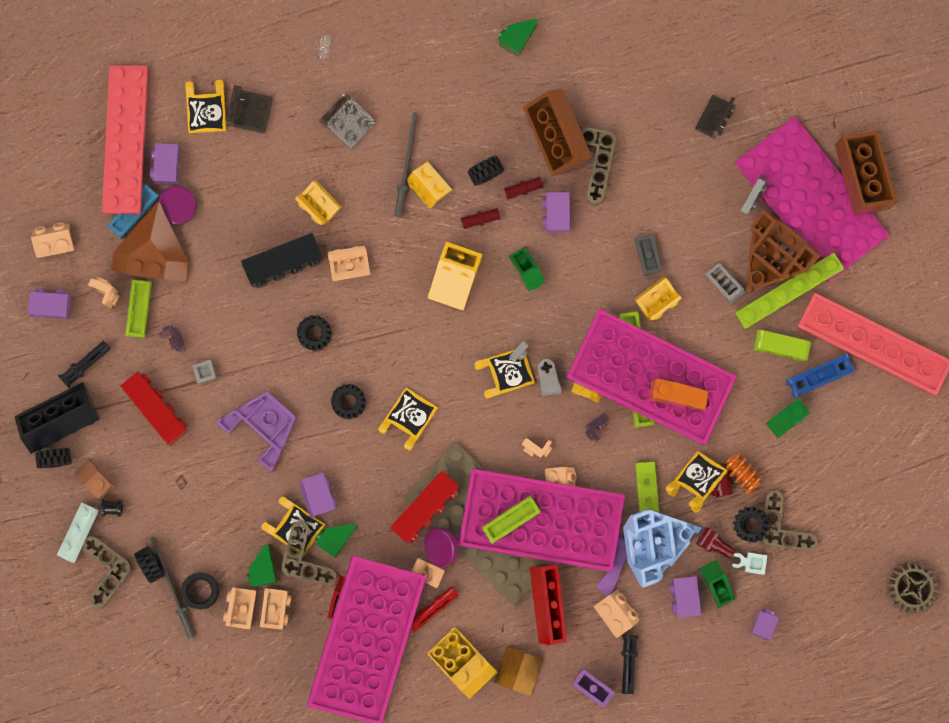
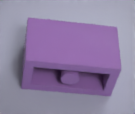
M155 143V149H152L151 152L154 167L150 169V178L153 179L155 184L178 185L181 150L178 144Z
M546 192V198H543V209H546V217H543V228H547V233H570L569 192Z
M36 289V292H30L28 315L31 317L69 319L71 296L62 290H55V293H47L45 289Z
M324 473L301 479L298 482L310 519L335 510L336 500L330 494V482L328 477L324 476Z
M697 576L672 579L673 583H669L670 594L674 595L675 602L672 603L673 614H676L677 618L701 615Z
M767 609L756 611L749 634L765 640H771L779 619L774 616L775 612Z
M584 669L581 670L572 682L574 687L602 708L606 706L615 693Z

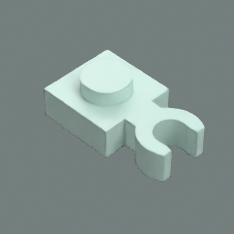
M749 552L747 553V558H744L740 553L733 555L740 558V563L732 564V567L740 568L745 566V572L765 575L767 555Z

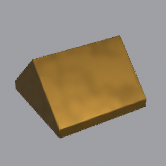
M507 646L494 683L531 696L544 659Z

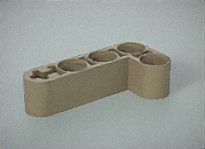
M584 128L581 131L582 135L591 134L594 138L590 142L585 141L588 148L596 150L587 191V202L589 205L597 207L602 204L616 138L609 131ZM610 138L612 144L606 146L602 143V139ZM605 156L608 158V162L601 164L598 162V158ZM601 174L604 177V181L596 182L594 176ZM595 188H599L598 197L600 198H597V200H593L592 197Z

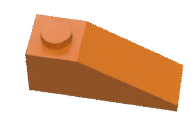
M654 379L651 381L648 400L705 411L708 391L677 382Z

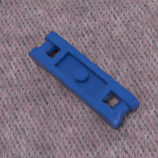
M849 353L786 380L787 385L792 389L791 394L793 398L855 372L856 368L854 365L852 366L849 360L851 359ZM839 363H843L845 367L844 370H840L838 366ZM802 380L805 387L799 389L797 382Z

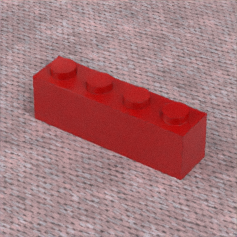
M137 371L120 387L166 444L171 447L188 433L185 429L188 425L181 417L177 419L173 414L175 409L169 402L167 404L164 403L161 399L164 396L158 388L153 389L150 383L152 381L145 373L141 374Z
M441 471L389 528L406 544L409 542L413 544L420 536L418 532L423 527L426 529L433 522L431 518L434 514L437 513L439 515L446 508L444 503L449 498L453 500L458 495L459 491L457 489L459 485L445 472Z
M545 563L529 566L538 643L554 645L567 642L558 564Z

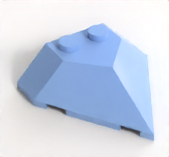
M649 509L632 514L624 525L623 532L628 564L640 586L644 588L659 582L664 576V571L669 566L672 567L690 544L689 540L695 533L698 534L702 528Z

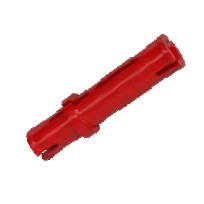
M452 586L439 597L436 596L429 606L414 617L411 625V630L414 633L442 609L445 610L446 606L459 596Z

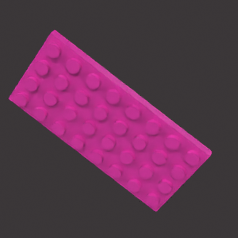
M795 116L734 163L753 187L761 174L768 177L765 182L768 186L763 195L761 193L759 195L779 220L783 221L815 247L820 257L814 264L835 253L845 270L889 236L873 213L853 214L844 177ZM839 272V273H837L836 275L832 276L831 278L827 279V281L830 282L832 279H834L836 276H838L841 272Z
M598 309L566 379L705 446L737 376ZM662 379L708 391L706 410L648 400L651 381Z
M472 469L460 535V546L612 572L625 495ZM531 496L541 513L492 544L482 527Z
M351 556L307 700V707L369 723H382L424 586L425 575L358 556Z

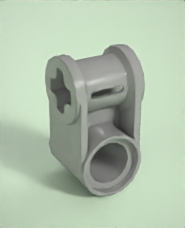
M549 359L542 360L538 365L542 396L547 397L561 394L560 382L554 362ZM544 363H547L548 366L552 367L551 369H549V373H546L545 370H541V368L544 366Z

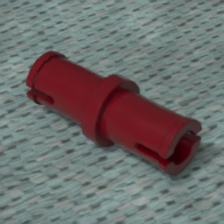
M539 176L525 182L522 180L519 184L507 188L505 187L504 191L508 200L522 194L524 196L528 195V192L544 187Z
M498 208L485 212L477 211V214L461 217L464 229L476 225L484 226V223L501 220Z

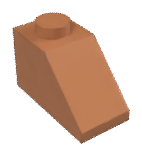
M89 459L75 472L81 482L97 499L102 500L115 488L112 482Z

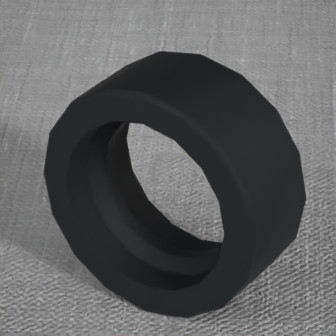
M200 572L191 574L182 584V598L191 608L200 610L209 608L218 599V583L209 574ZM200 579L207 581L212 590L209 599L201 603L195 602L189 595L190 585Z

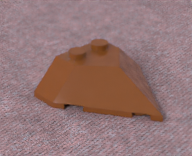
M160 201L154 205L113 253L111 270L135 276L186 282L189 261L162 209Z
M765 210L761 211L751 226L752 242L749 248L748 286H746L745 293L756 291L807 272L820 257V254L812 244L783 221Z

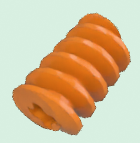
M739 451L724 464H727L725 468L727 471L732 470L730 477L737 476L735 483L742 482L740 489L747 487L745 495H747L761 483L759 481L762 476H754L757 470H749L752 464L745 465L744 463L747 458L739 459L741 455Z

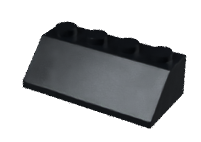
M313 233L241 260V263L251 286L258 289L266 286L267 282L271 280L276 282L284 279L286 274L292 273L294 275L300 273L304 267L310 266L312 268L321 264L320 261L324 259Z
M83 382L14 416L20 439L30 454L40 451L44 447L58 442L62 438L74 434L78 430L100 420L97 409Z

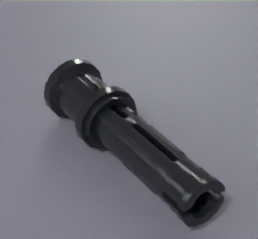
M103 340L78 363H72L71 367L63 374H59L58 377L70 388L76 379L83 377L84 371L97 362L111 348Z
M622 634L623 650L621 654L624 657L621 693L634 694L635 657L638 655L636 646L639 635Z

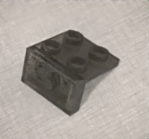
M234 85L226 118L227 125L264 134L269 120L273 97L244 91L242 86Z
M344 93L319 120L324 127L330 129L350 149L376 123L351 96Z
M712 95L695 130L713 139L717 135L721 136L727 124L725 119H730L736 105L733 104L735 98L732 97L728 103Z

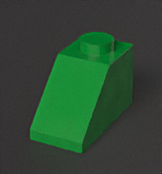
M534 18L508 25L507 29H502L498 36L499 46L519 57L536 29L538 20Z
M525 247L509 255L515 270L528 292L545 284L539 267Z
M798 398L766 422L774 435L779 438L808 416L810 412Z
M348 524L326 528L325 531L321 530L315 538L317 540L315 545L336 558L358 526Z
M269 544L262 547L249 567L250 572L247 573L248 583L252 584L253 587L277 583Z
M717 560L699 568L718 608L735 600L727 577Z

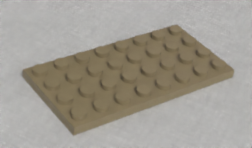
M455 443L403 499L410 505L441 471L445 472L459 485L457 489L459 493L453 500L449 498L444 503L446 508L439 515L437 513L434 514L431 518L433 522L430 525L434 529L443 527L449 530L460 541L472 469L485 470ZM464 546L458 547V552L513 605L532 587L529 566L555 563Z

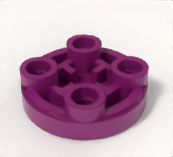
M170 187L161 194L158 200L170 224L183 225L191 220L196 212V200L193 194L184 187Z
M443 527L429 531L424 541V549L429 561L438 567L454 563L458 547L460 546L459 539Z

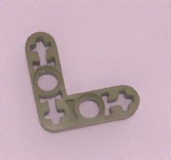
M777 490L768 492L765 497L764 512L766 515L769 513L777 515V522L769 525L772 536L779 537V533H782L780 538L781 545L777 544L779 540H772L771 543H768V539H765V537H763L762 543L770 547L802 551L814 550L818 545L815 535L780 530L783 495ZM773 494H776V497L780 499L775 503V508L779 507V511L774 509L768 510V506L772 507L773 502L769 500V497H772ZM787 534L794 536L795 542L793 545L785 544L784 537ZM798 535H801L800 540H807L808 537H811L810 539L814 541V544L807 548V544L800 543V547H797Z
M304 521L295 522L291 528L282 562L283 573L291 577L323 585H332L336 581L337 576L333 569L301 561L309 527ZM300 524H303V528L306 529L300 536V538H304L303 542L296 539L292 540V535L297 536L295 526L298 527ZM292 543H298L301 546L299 553L293 554L290 551ZM290 561L294 562L293 566L299 567V563L303 564L300 572L301 575H296L297 570L287 572L288 568L285 567V564H289ZM305 567H313L315 574L312 577H306L303 573ZM318 568L322 569L320 573L326 574L327 571H330L331 575L334 576L329 582H326L325 578L319 576V580L315 579L318 574Z
M89 536L85 539L82 546L84 551L109 569L90 596V603L96 608H102L108 604L128 577L132 566L128 560L100 539ZM95 540L96 542L94 545L98 548H101V545L104 546V548L99 551L98 556L95 555L98 552L97 550L91 548L90 550L88 549V541L93 542ZM105 551L112 553V559L109 562H105L102 559V554ZM124 563H126L125 568L127 569V571H122L118 575L122 577L121 580H119L117 576L112 575L113 571L117 574L120 570V568L118 567L119 564L123 565ZM109 578H113L116 581V586L113 589L106 587V581ZM101 587L105 591L110 592L109 596L107 594L103 595V603H95L97 600L95 596H100L103 593L100 590Z

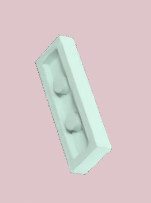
M81 502L57 553L58 556L75 563L99 510Z

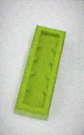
M132 279L125 332L126 337L145 338L152 286L151 281Z
M655 462L635 463L639 512L649 509L659 513Z
M529 496L483 526L482 529L493 544L541 513L532 497Z

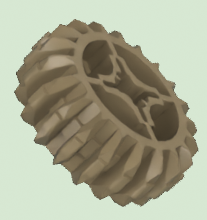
M909 562L905 563L906 569L903 565H899L900 572L893 569L892 572L895 577L888 576V579L893 581V583H886L887 587H892V590L887 591L886 594H893L894 596L889 601H897L894 604L895 608L902 605L900 612H904L906 608H908V614H912L913 609L916 614H920V608L923 612H926L927 607L925 605L933 607L930 599L933 601L938 599L933 596V593H939L938 589H934V586H938L939 582H932L936 575L929 576L932 570L929 568L924 571V564H921L918 569L917 562L913 563L912 568ZM908 572L918 573L924 579L916 582L908 575ZM903 576L905 587L898 593V583ZM910 584H911V585H918V586H917V589H915L916 592H914V591H912V592H906V591L909 590L908 588L910 587V586H909ZM927 584V594L922 600L921 589ZM910 595L918 604H908L902 600V597Z

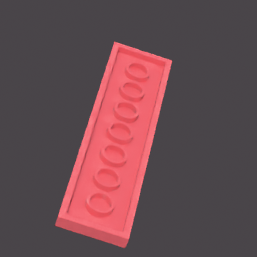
M109 66L102 201L103 214H141L148 84L147 66Z
M816 293L813 294L797 328L934 396H937L949 371L948 358Z

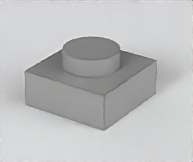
M522 341L509 358L514 363L517 359L521 361L528 354L526 351L528 345Z
M211 360L192 365L198 384L217 379Z

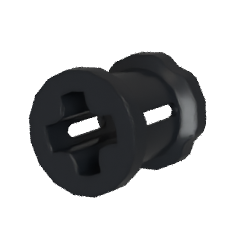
M102 499L101 516L109 514L122 517V500L106 501V499Z

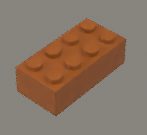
M563 88L547 91L523 107L552 176L568 173L592 158Z
M878 131L842 136L835 143L853 214L859 215L889 210L897 203Z

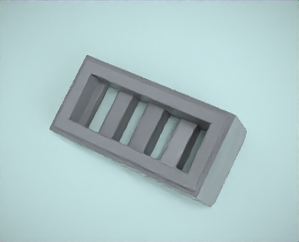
M720 262L705 274L731 305L745 294L744 288ZM721 270L723 273L714 279L713 276ZM724 277H727V279L719 285L718 282H720ZM732 283L728 289L724 290L728 284Z

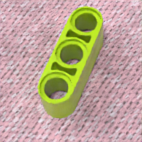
M757 330L753 349L794 360L808 361L811 342L769 331Z

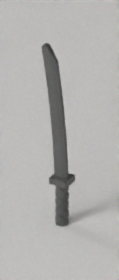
M413 112L402 183L397 185L399 193L394 213L396 217H402L405 193H408V186H405L416 121L415 112Z
M151 537L179 609L176 610V614H179L188 639L193 638L195 633L186 614L187 609L186 607L182 608L155 539Z

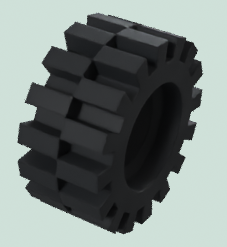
M493 156L483 160L481 163H477L467 173L474 186H477L497 177L505 169L498 156Z
M310 315L308 318H303L304 320L300 321L299 327H297L296 334L299 342L308 350H322L331 341L332 332L329 323L318 315ZM311 326H318L321 329L322 334L319 339L311 340L308 338L307 331Z
M343 384L332 393L331 406L334 412L341 418L349 420L357 418L363 413L366 407V399L363 391L356 385ZM347 394L353 395L356 399V404L351 409H346L341 404L343 396Z
M56 448L35 452L36 466L40 469L72 464L70 448Z
M755 507L743 508L744 510H739V514L734 517L736 521H733V525H735L733 529L737 532L736 535L740 539L756 543L757 541H762L763 537H767L768 534L766 533L767 531L770 532L769 525H771V522L768 521L769 516L763 510ZM755 517L759 523L757 530L754 532H749L745 528L747 519Z
M149 546L134 553L142 573L150 584L164 577V571Z

